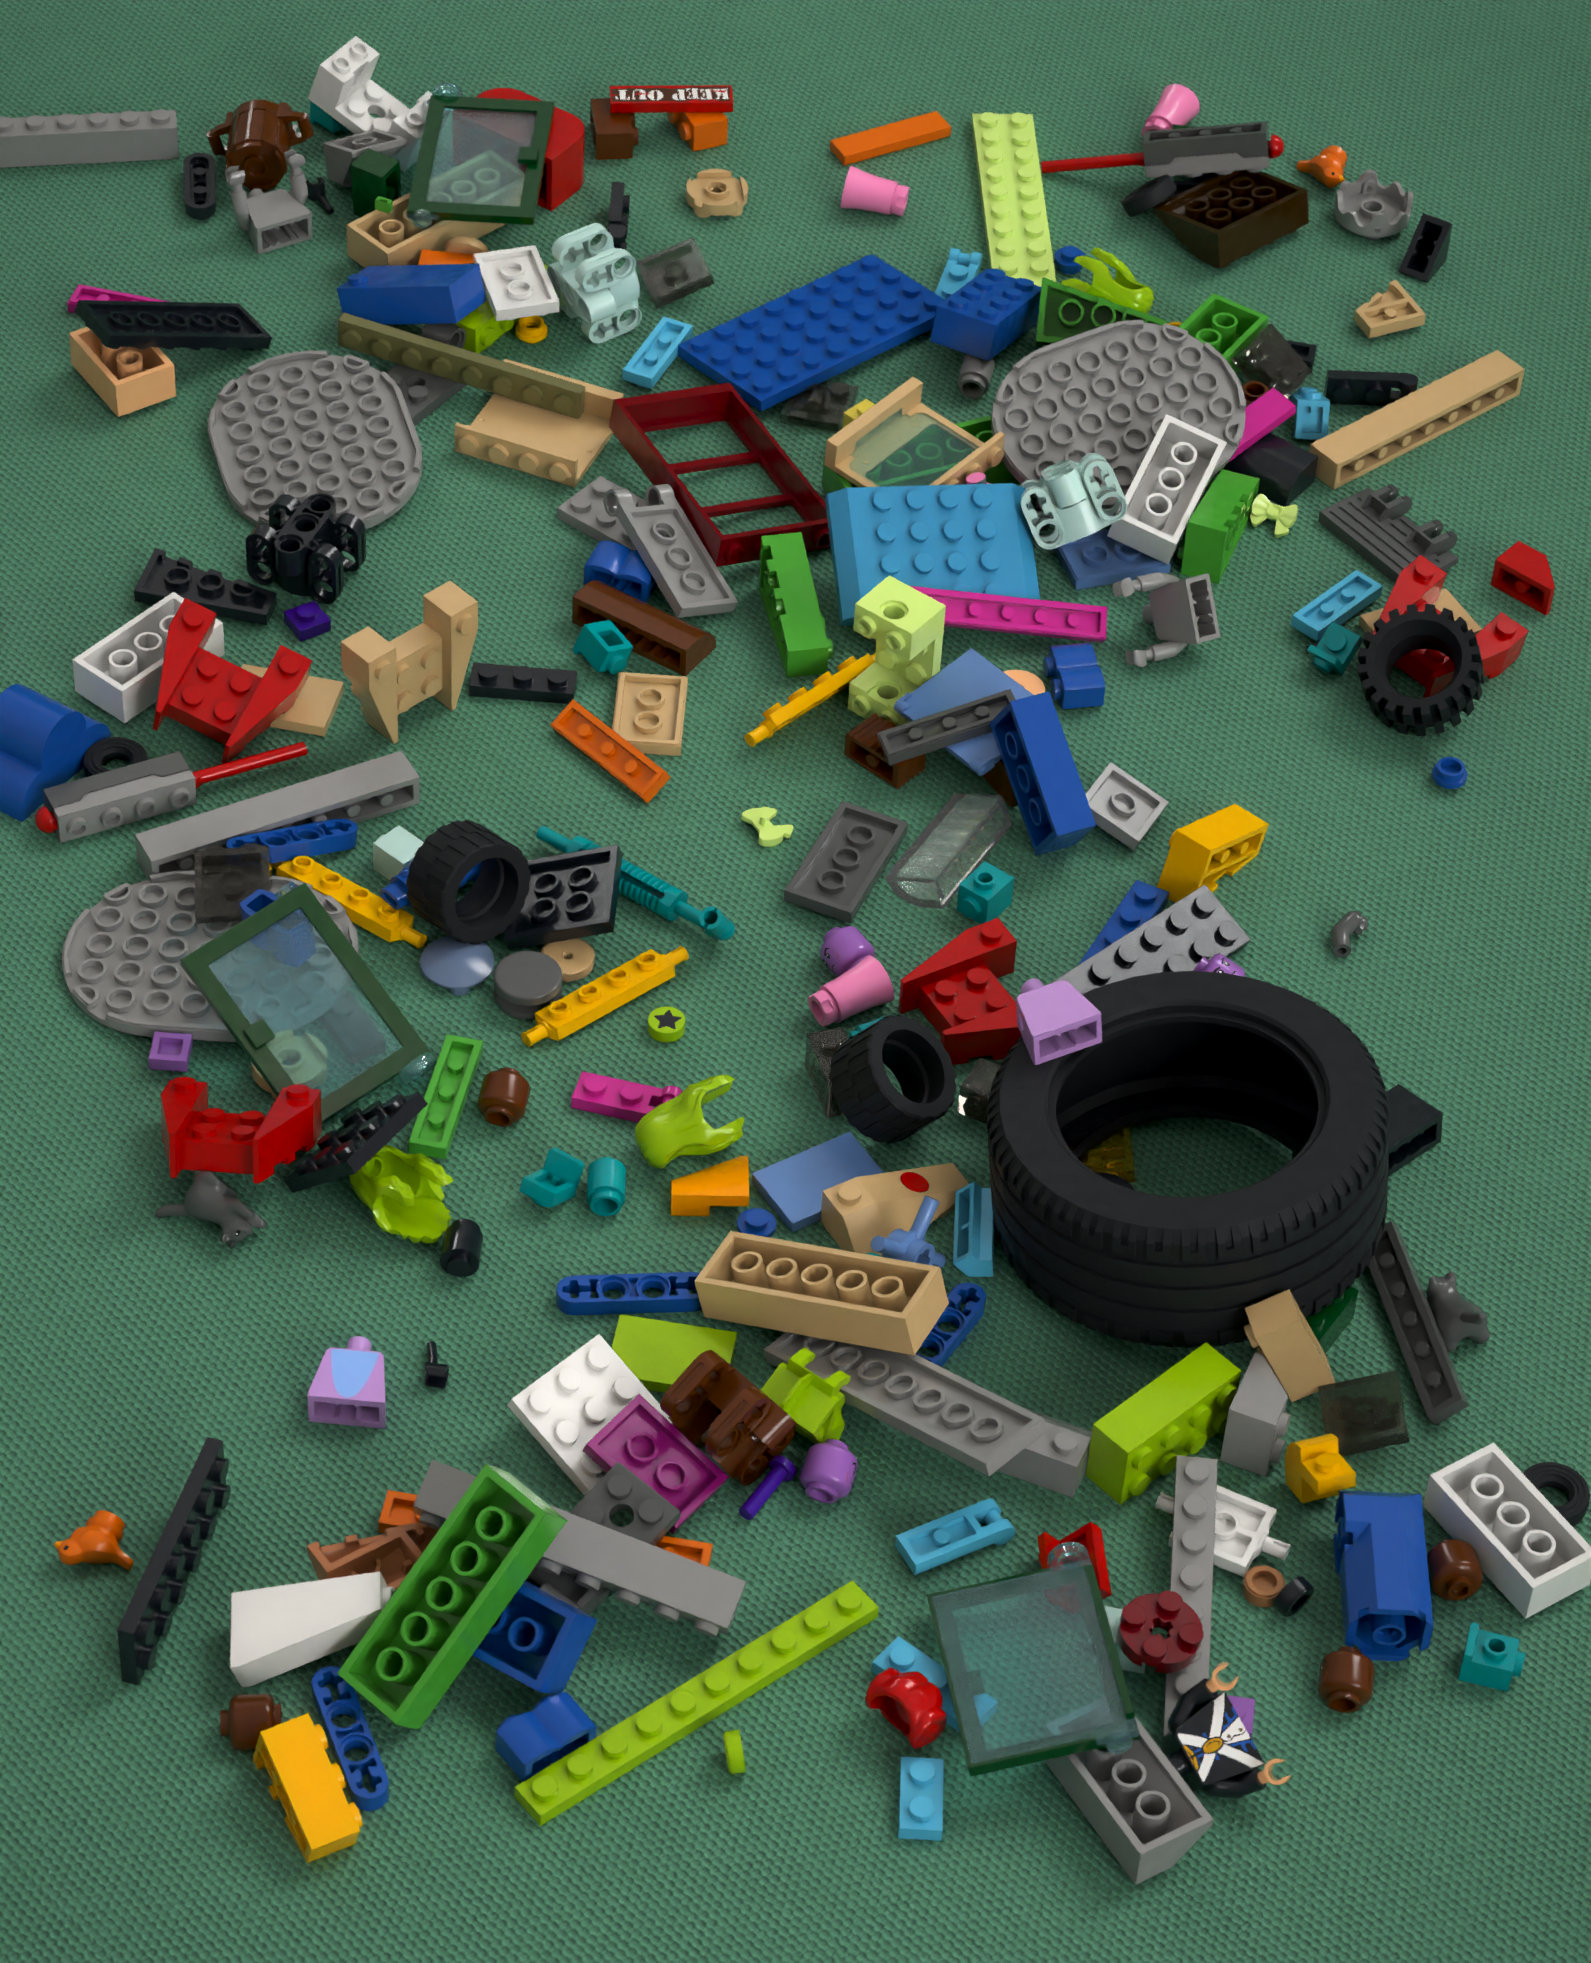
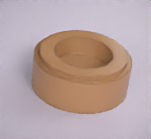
M1255 1566L1246 1572L1242 1592L1245 1599L1251 1604L1258 1607H1272L1275 1598L1285 1587V1580L1282 1574L1273 1567Z

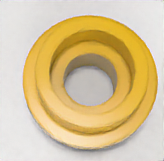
M537 315L520 318L515 328L516 336L529 344L545 339L548 333V328L543 318Z

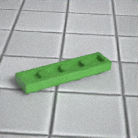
M446 1034L424 1096L428 1105L418 1113L408 1141V1153H422L425 1156L441 1159L447 1158L483 1054L482 1040Z

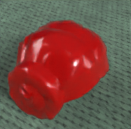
M887 1668L875 1676L867 1688L865 1705L870 1709H879L883 1717L908 1738L909 1744L913 1748H921L932 1743L944 1731L947 1716L942 1709L943 1698L941 1691L921 1673H900L897 1669Z

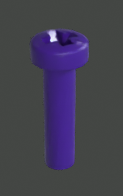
M775 1455L769 1462L771 1471L739 1509V1513L744 1519L752 1520L783 1480L791 1481L795 1477L797 1469L789 1459L781 1455Z

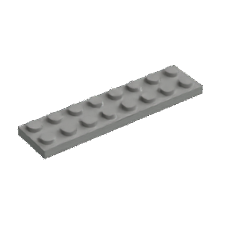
M788 1332L763 1349L766 1362L775 1367H778L783 1362L787 1364L789 1358L803 1348L809 1349L816 1354L815 1359L805 1366L811 1372L822 1379L830 1377L839 1370L851 1376L849 1383L839 1390L840 1393L845 1395V1403L987 1476L992 1475L1047 1431L1043 1417L916 1354L914 1356Z

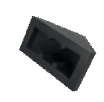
M1423 213L1399 272L1428 283L1447 259L1453 224Z

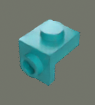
M554 1147L548 1151L542 1169L523 1177L519 1191L531 1197L532 1201L537 1205L552 1208L575 1196L584 1163Z

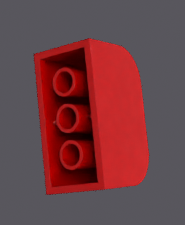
M494 88L484 91L475 97L542 101L512 88ZM557 107L554 110L538 205L550 211H553L575 194L584 183V124L575 115ZM459 109L453 114V166L459 168L491 152L525 175L527 164H518V154L520 147H531L537 113Z

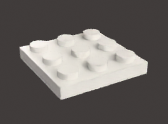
M600 1334L513 1397L507 1405L584 1496L606 1475V1472L582 1450L638 1394L646 1399L672 1424L669 1419L670 1416L661 1410L657 1400Z

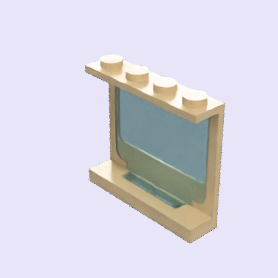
M911 377L827 440L824 465L858 487L966 484V477L968 475L978 472L984 473L1001 462L1004 456L1005 434L998 432L985 443L922 404L923 382L915 377Z

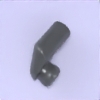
M1359 911L1347 912L1332 927L1331 937L1335 956L1347 957L1350 955V935L1352 933L1361 935V929L1367 930L1368 920Z

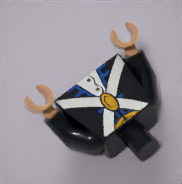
M1222 1662L1214 1669L1210 1680L1206 1678L1201 1680L1180 1696L1168 1719L1170 1732L1162 1738V1742L1169 1753L1166 1756L1192 1792L1202 1789L1210 1797L1238 1799L1265 1789L1268 1782L1274 1785L1285 1784L1290 1780L1291 1775L1280 1780L1273 1776V1766L1286 1761L1282 1758L1271 1759L1266 1763L1263 1771L1259 1769L1265 1763L1225 1691L1232 1689L1236 1685L1239 1676L1235 1677L1230 1683L1222 1682L1218 1677V1672L1229 1664ZM1219 1689V1690L1224 1691V1692H1222V1693H1220V1694L1218 1695L1217 1690Z

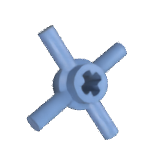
M925 1195L910 1231L906 1232L903 1229H896L887 1238L876 1236L871 1241L872 1250L882 1253V1256L886 1258L942 1268L946 1262L945 1256L935 1252L934 1246L926 1242L925 1238L927 1229L940 1201Z

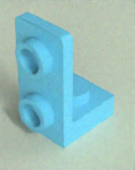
M1299 387L1298 393H1290L1289 400L1296 405L1293 437L1295 439L1318 440L1327 436L1330 400L1322 395V392H1318L1317 388Z

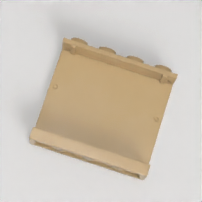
M504 359V362L585 386L584 412L577 419L494 393L471 425L460 423L454 425L455 451L576 487L614 434L609 428L614 399L624 398V394Z

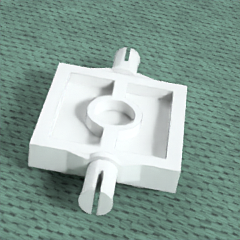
M1217 1485L1213 1565L1244 1577L1253 1559L1260 1555L1262 1551L1285 1561L1291 1544L1269 1537V1530L1275 1521L1277 1509ZM1161 1492L1156 1501L1155 1508L1173 1515L1174 1497ZM1172 1532L1169 1536V1547L1172 1546Z

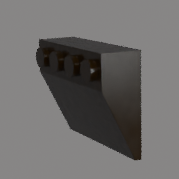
M1235 170L1227 175H1217L1154 206L1153 213L1199 260L1209 263L1213 267L1223 268L1243 256H1248L1253 251L1265 245H1270L1275 240L1287 234H1292L1297 229L1309 224L1308 190L1263 171L1248 172L1246 170Z

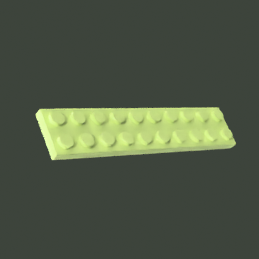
M991 112L972 114L971 124L990 268L1002 270L1006 276L1015 279L1026 278L1032 280L1034 285L1039 287L1042 284V277L1056 282L1033 114H994Z

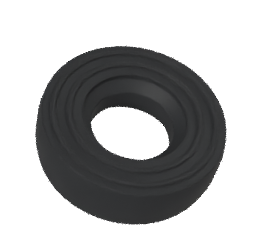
M1168 174L1159 176L1126 196L1121 202L1129 217L1139 215L1167 199L1176 190V186Z
M123 737L102 739L91 745L86 751L83 761L84 773L86 777L110 771L102 766L103 763L109 760L121 759L128 761L131 765L148 760V756L143 746L132 739Z
M1543 1462L1535 1464L1523 1472L1538 1490L1543 1487H1554L1563 1491L1568 1497L1567 1503L1562 1506H1554V1508L1572 1527L1581 1522L1588 1510L1590 1492L1587 1482L1577 1471L1560 1463Z

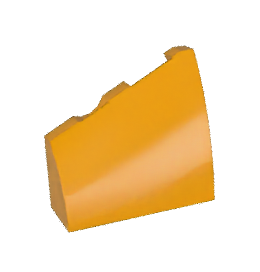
M739 1156L671 1180V1216H709L710 1206L749 1207L748 1156Z

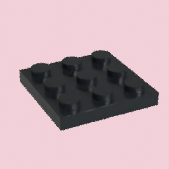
M619 845L527 860L531 876L529 880L530 889L523 909L520 910L516 920L505 930L504 941L508 949L530 947L614 932L623 856Z
M419 1092L405 1097L400 1093L384 1104L379 1100L369 1105L365 1110L361 1111L359 1107L351 1110L340 1120L343 1125L337 1131L332 1130L317 1141L316 1144L319 1148L313 1154L308 1153L302 1156L292 1165L295 1171L284 1182L291 1192L295 1193L356 1174L428 1105Z

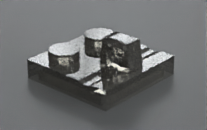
M693 237L636 262L639 273L656 309L671 304L701 288L715 284Z
M823 381L819 384L816 382L806 387L805 391L786 399L780 414V423L836 434L843 429L844 412L852 408L856 403L859 386L848 385L843 382Z
M1397 1370L1318 1387L1325 1435L1334 1434L1338 1438V1450L1342 1457L1384 1448L1389 1445L1410 1442Z

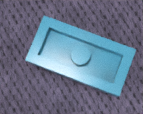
M901 1756L898 1838L942 1841L944 1759Z

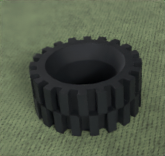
M1416 604L1406 605L1408 613L1400 615L1396 608L1388 612L1389 622L1385 623L1379 618L1374 623L1375 635L1368 631L1363 638L1365 648L1359 647L1358 652L1360 665H1357L1359 678L1366 702H1369L1370 709L1375 717L1381 716L1384 725L1391 728L1394 722H1396L1398 732L1406 735L1410 727L1415 728L1417 736H1426V728L1434 727L1435 733L1439 734L1445 732L1443 724L1448 721L1451 722L1453 727L1462 722L1460 712L1463 711L1469 716L1475 709L1472 698L1478 701L1483 693L1481 684H1484L1485 674L1479 645L1473 630L1468 631L1467 622L1460 616L1454 621L1451 610L1443 608L1441 614H1437L1435 605L1425 604V611L1418 612ZM1419 649H1433L1447 655L1455 664V671L1449 684L1439 693L1426 698H1410L1400 694L1390 685L1389 678L1392 668L1407 653Z

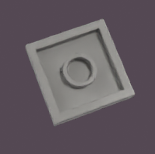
M1111 762L1086 793L1096 825L1132 850L1137 847L1169 803Z

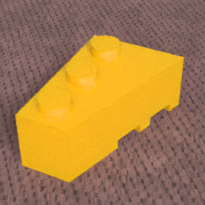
M1233 804L1176 829L1169 840L1170 850L1157 888L1169 892V899L1175 903L1203 885H1206L1213 893L1218 888V884L1215 882L1224 874L1232 877L1259 854L1269 824L1237 804Z
M309 1713L261 1731L252 1759L257 1770L264 1767L267 1768L273 1785L268 1786V1790L273 1800L280 1799L287 1815L285 1822L307 1863L356 1844L360 1833L359 1828L363 1826L356 1804L354 1802L348 1804L342 1788H345V1780L337 1763L331 1764L325 1749H328V1741L325 1732L320 1724H313Z

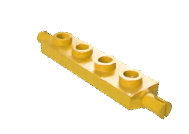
M867 653L858 660L854 656L849 657L836 667L839 671L836 674L831 675L827 671L812 682L814 687L809 691L802 687L787 698L790 703L782 707L778 702L762 714L765 720L754 730L744 735L746 743L750 747H754L757 743L772 737L781 728L848 687L852 680L875 662V653L871 656Z
M297 856L293 860L268 864L277 870L276 876L312 885L313 890L325 896L331 895L344 907L347 916L353 923L389 943L404 940L417 949L425 945L427 936L412 928L414 920L412 914L403 909L395 910L383 898L317 863L310 857Z
M679 946L673 951L661 955L650 949L623 965L610 970L594 981L581 986L563 998L552 1002L550 1005L534 1013L536 1026L521 1033L523 1043L527 1047H531L544 1038L559 1041L676 976L675 966L689 959L687 950Z

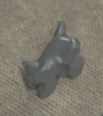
M200 1171L194 1175V1182L186 1191L183 1204H166L155 1211V1216L157 1217L192 1216L201 1221L218 1224L222 1229L220 1241L223 1244L229 1242L231 1249L234 1248L237 1242L253 1233L252 1226L264 1229L267 1226V1223L251 1207L237 1197L239 1194L228 1183L221 1181L211 1171Z
M1450 1271L1445 1277L1438 1278L1432 1276L1429 1279L1426 1298L1447 1351H1454L1459 1341L1463 1338H1469L1477 1344L1487 1342L1490 1338L1487 1316L1481 1307L1470 1302L1457 1291L1455 1273Z

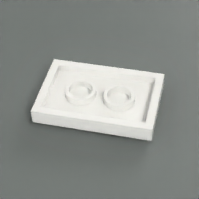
M536 245L473 254V264H479L485 294L496 321L514 320L516 318L536 315L543 316L559 312L558 297Z

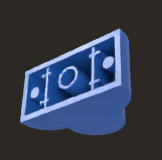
M14 684L5 689L0 694V811L23 822L44 803L43 789L69 781L84 767V755L88 748L102 739L111 738L109 728L105 724L22 684Z

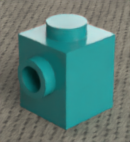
M986 861L983 862L959 884L957 911L980 924L995 919L1012 903L1014 877Z

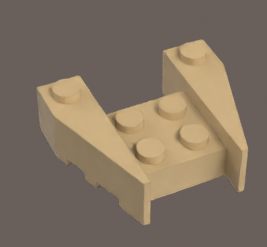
M448 581L423 595L424 622L388 642L368 626L341 641L342 670L352 683L351 690L353 694L359 698L362 705L360 709L366 722L393 744L398 742V715L428 697H435L451 711L456 709L478 631V601L452 581Z

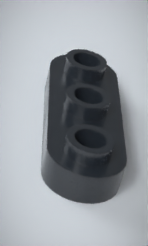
M193 153L184 159L185 212L197 220H205L216 212L215 159L206 153Z

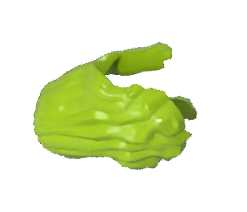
M1094 248L1090 252L1099 260L1083 255L1077 256L1074 259V262L1093 273L1092 286L1075 278L1059 283L1146 314L1150 312L1153 306L1154 295L1151 287L1137 282L1131 271L1122 261L1100 248ZM1104 263L1116 269L1115 279L1112 278L1108 267Z
M721 1074L709 1077L695 1084H690L677 1097L657 1106L641 1118L635 1127V1141L640 1149V1153L649 1166L663 1169L678 1156L713 1154L724 1150L743 1136L741 1127L744 1124V1117L714 1129L704 1120L701 1108L708 1102L728 1092L733 1083V1077Z
M385 1145L356 1174L349 1175L354 1192L362 1203L369 1207L375 1222L383 1232L398 1234L402 1239L409 1238L413 1243H435L449 1227L451 1216L449 1215L450 1211L442 1202L445 1196L441 1186L451 1184L453 1179L450 1175L446 1174L440 1164L434 1163L433 1160L422 1153L405 1154L392 1146Z

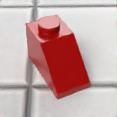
M1517 541L1495 560L1491 586L1547 615L1550 613L1555 589L1547 556Z

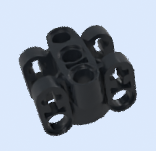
M325 493L310 495L302 504L291 495H280L269 508V526L265 524L257 525L248 535L245 542L247 571L255 582L261 585H270L274 582L283 590L293 595L312 596L322 604H332L338 598L344 587V572L357 571L366 559V529L364 523L360 518L351 513L341 514L337 518L335 499ZM342 551L350 553L356 562L345 558ZM258 563L266 565L271 570V573L263 571ZM320 582L328 584L333 592L323 589Z

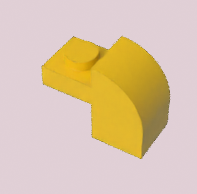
M1326 1434L1293 1442L1287 1446L1285 1453V1482L1301 1503L1338 1495L1339 1490L1356 1486V1472L1339 1454L1338 1438L1334 1434Z

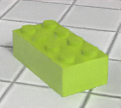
M1205 1342L1093 1424L1086 1477L1120 1505L1133 1495H1141L1153 1480L1161 1474H1169L1175 1468L1177 1455L1187 1456L1188 1454H1196L1202 1449L1207 1440L1217 1433L1222 1434L1225 1432L1228 1410L1238 1390L1241 1370Z

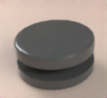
M537 951L515 952L504 957L495 967L493 974L494 1000L498 1008L511 1017L524 1020L535 1019V1012L562 998V970L553 958Z

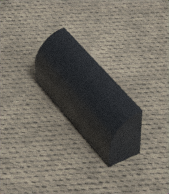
M1269 432L1227 463L1223 469L1259 478L1258 494H1264L1269 500L1285 507L1314 483L1318 456Z
M1399 1084L1386 1092L1389 1110L1388 1176L1440 1143L1442 1134L1443 1113Z

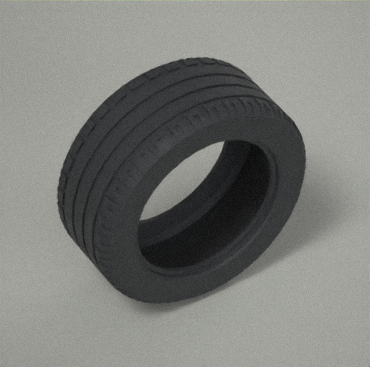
M1204 971L1161 972L1127 978L1082 994L1101 1012V1043L1038 1065L1033 1064L1022 1036L1010 1048L996 1072L987 1108L988 1152L994 1226L1001 1248L1010 1266L1014 1268L1016 1275L1023 1280L1028 1289L1033 1290L1035 1296L1044 1300V1303L1049 1307L1057 1309L1059 1314L1069 1317L1075 1323L1084 1324L1086 1328L1099 1330V1333L1153 1346L1193 1348L1200 1347L1205 1342L1210 1346L1241 1343L1249 1340L1244 1329L1245 1325L1250 1324L1245 1311L1246 1307L1289 1289L1304 1317L1306 1318L1308 1315L1313 1316L1320 1312L1321 1308H1326L1332 1304L1334 1299L1342 1296L1345 1290L1354 1284L1355 1279L1361 1276L1364 1268L1370 1263L1380 1242L1387 1214L1389 1154L1387 1094L1379 1068L1376 1066L1375 1060L1365 1044L1361 1043L1360 1038L1346 1024L1342 1023L1335 1015L1330 1014L1324 1007L1316 1005L1315 1002L1304 998L1298 993L1258 979L1228 973ZM1190 1117L1221 1119L1251 1127L1276 1139L1296 1155L1285 1167L1268 1178L1248 1187L1201 1197L1159 1196L1135 1191L1109 1181L1081 1162V1159L1098 1144L1126 1129L1151 1121Z

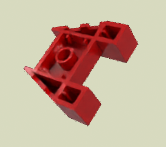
M1419 555L1400 572L1380 618L1387 623L1390 621L1388 612L1397 608L1400 615L1408 613L1406 605L1416 604L1418 612H1424L1425 604H1434L1438 600L1447 573L1422 555ZM1436 609L1437 614H1441V612L1438 609ZM1503 612L1498 614L1475 635L1481 653L1484 674L1489 679L1499 676L1519 658L1529 632ZM1433 649L1411 651L1401 657L1395 664L1399 669L1426 687L1423 698L1433 696L1442 691L1451 681L1455 671L1453 661L1444 653Z
M185 598L169 625L152 729L157 731L165 716L224 744L225 748L221 761L224 764L236 757L259 733L262 734L282 713L285 714L294 705L308 679L313 660L280 645L263 678L204 650L207 641L213 633L217 613Z
M999 918L966 929L901 979L899 1013L903 1014L919 1008L940 1034L941 1042L946 1052L949 1053L952 1065L969 1063V1058L992 1056L993 1060H1002L1007 1056L1010 1048L1016 1044L1018 1038L1022 1036L1017 1024L1016 1002L997 980V978L1014 972L1017 940Z
M178 1077L169 1080L161 1093V1127L165 1155L168 1158L170 1178H176L181 1170L253 1174V1183H261L274 1174L275 1165L281 1161L283 1164L291 1163L295 1160L296 1151L300 1149V1151L307 1152L316 1144L322 1133L321 1090L309 1089L307 1085L303 1084L283 1087L266 1116L259 1111H245L241 1114L225 1113L224 1110L219 1108L208 1109V1082H196L191 1077Z

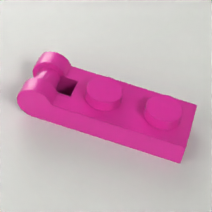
M582 1071L571 1097V1108L638 1123L643 1116L656 1108L652 1106H659L677 1097L683 1091L675 1086H666L662 1089Z

